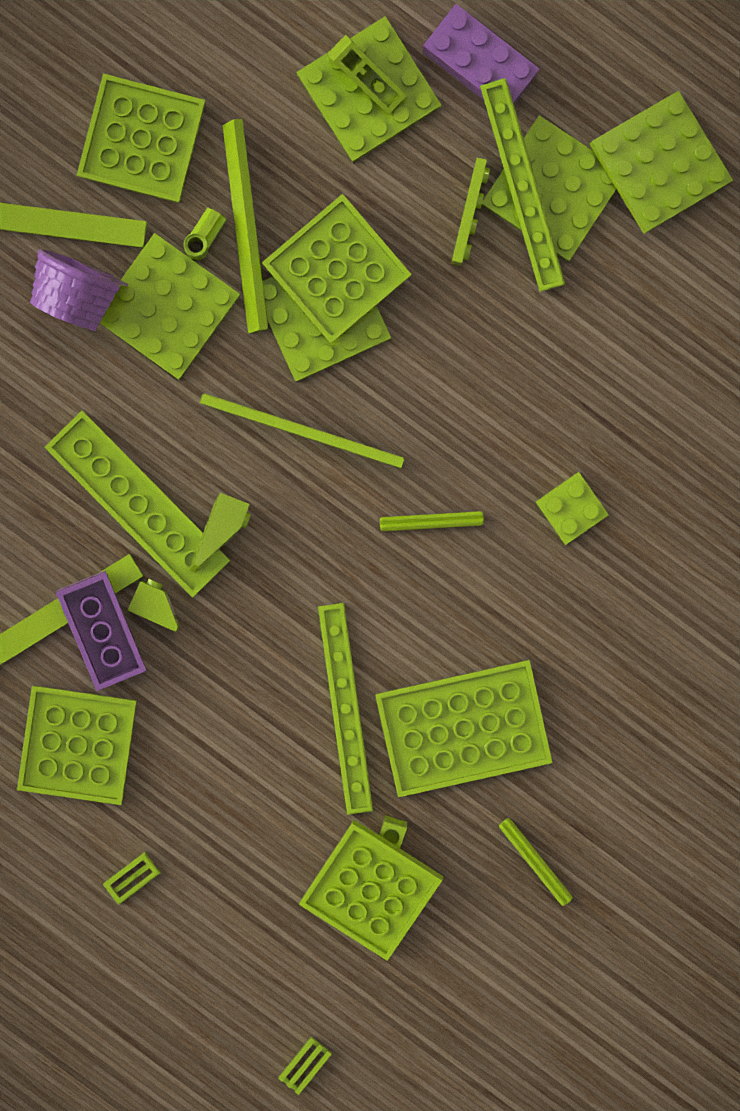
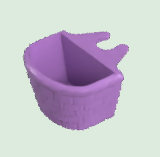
M39 249L30 303L60 320L96 331L98 323L100 324L102 316H104L106 309L109 308L111 301H113L115 293L118 292L119 285L128 286V283L115 279L112 274L70 257Z

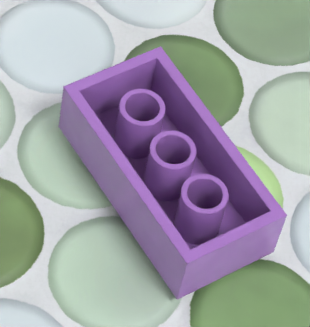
M457 4L454 5L423 45L422 53L482 100L484 98L480 88L481 85L506 78L515 105L537 77L540 70Z
M106 570L56 590V595L96 691L146 671L145 664Z

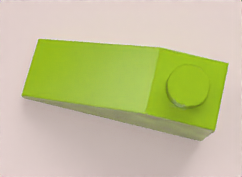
M347 35L328 53L333 62L388 115L407 96Z
M219 493L215 499L189 571L195 572L232 539L241 527L246 528L251 516L250 513H247L250 504Z

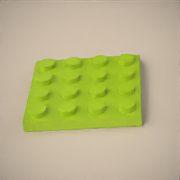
M386 16L350 39L407 95L389 115L333 62L328 53L296 72L352 163L442 106Z
M103 73L76 176L180 204L206 101Z
M679 91L594 139L589 144L643 234L733 181Z
M539 115L524 137V141L557 255L569 262L614 194L616 187L593 150ZM503 169L482 201V206L522 232L505 170Z
M343 194L262 262L264 267L330 344L336 341L412 275Z
M154 233L122 277L121 281L128 283V286L119 285V290L115 293L113 301H111L109 308L106 309L104 316H102L100 324L180 380L241 295Z
M273 276L263 280L267 320L295 382L391 339L377 306H375L336 341L330 344Z
M32 685L17 790L122 805L137 700Z
M353 820L300 900L299 905L388 961L442 882L444 876L358 821Z

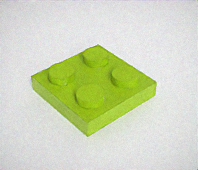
M579 472L535 502L564 545H567L609 515Z

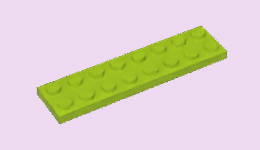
M81 411L45 446L49 453L192 598L231 561L219 549L195 572L189 571L203 532L84 411Z

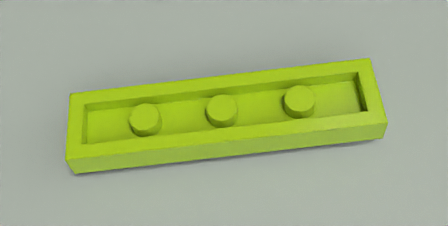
M476 158L451 264L461 266L463 260L468 261L472 245H468L467 241L469 234H475L478 222L477 219H473L475 208L481 209L484 194L479 193L481 183L487 184L490 168L485 167L486 159Z

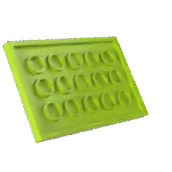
M530 660L375 694L398 797L552 763Z

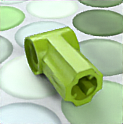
M207 207L191 234L184 240L186 256L193 261L203 260L207 256L208 249L227 222V219L217 211ZM192 242H201L203 249L198 253L191 252L189 246Z

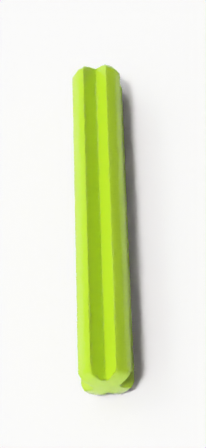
M481 511L380 518L381 531L481 526L484 524V515Z
M510 818L503 820L499 824L502 832L562 906L568 904L573 899L569 891Z

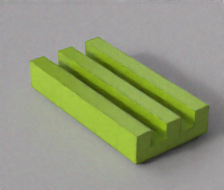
M145 851L104 882L103 886L116 903L120 905L159 875L161 871L154 865L155 863L148 857ZM144 860L146 863L144 866L113 889L112 883ZM151 869V874L119 897L117 893L146 870Z
M311 1036L279 1075L278 1079L285 1082L290 1089L292 1088L299 1095L332 1055V1052ZM314 1045L316 1048L291 1079L287 1077L309 1048ZM320 1051L323 1052L324 1054L321 1056V1058L317 1061V1063L313 1066L309 1073L304 1077L300 1084L297 1085L295 1082L299 1079V1077L303 1074L307 1067L312 1063V1061L316 1058Z

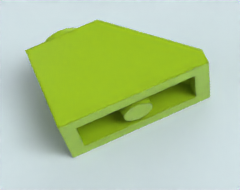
M148 579L147 582L140 581L128 611L177 632L180 624L167 591L162 590L163 584L152 579Z

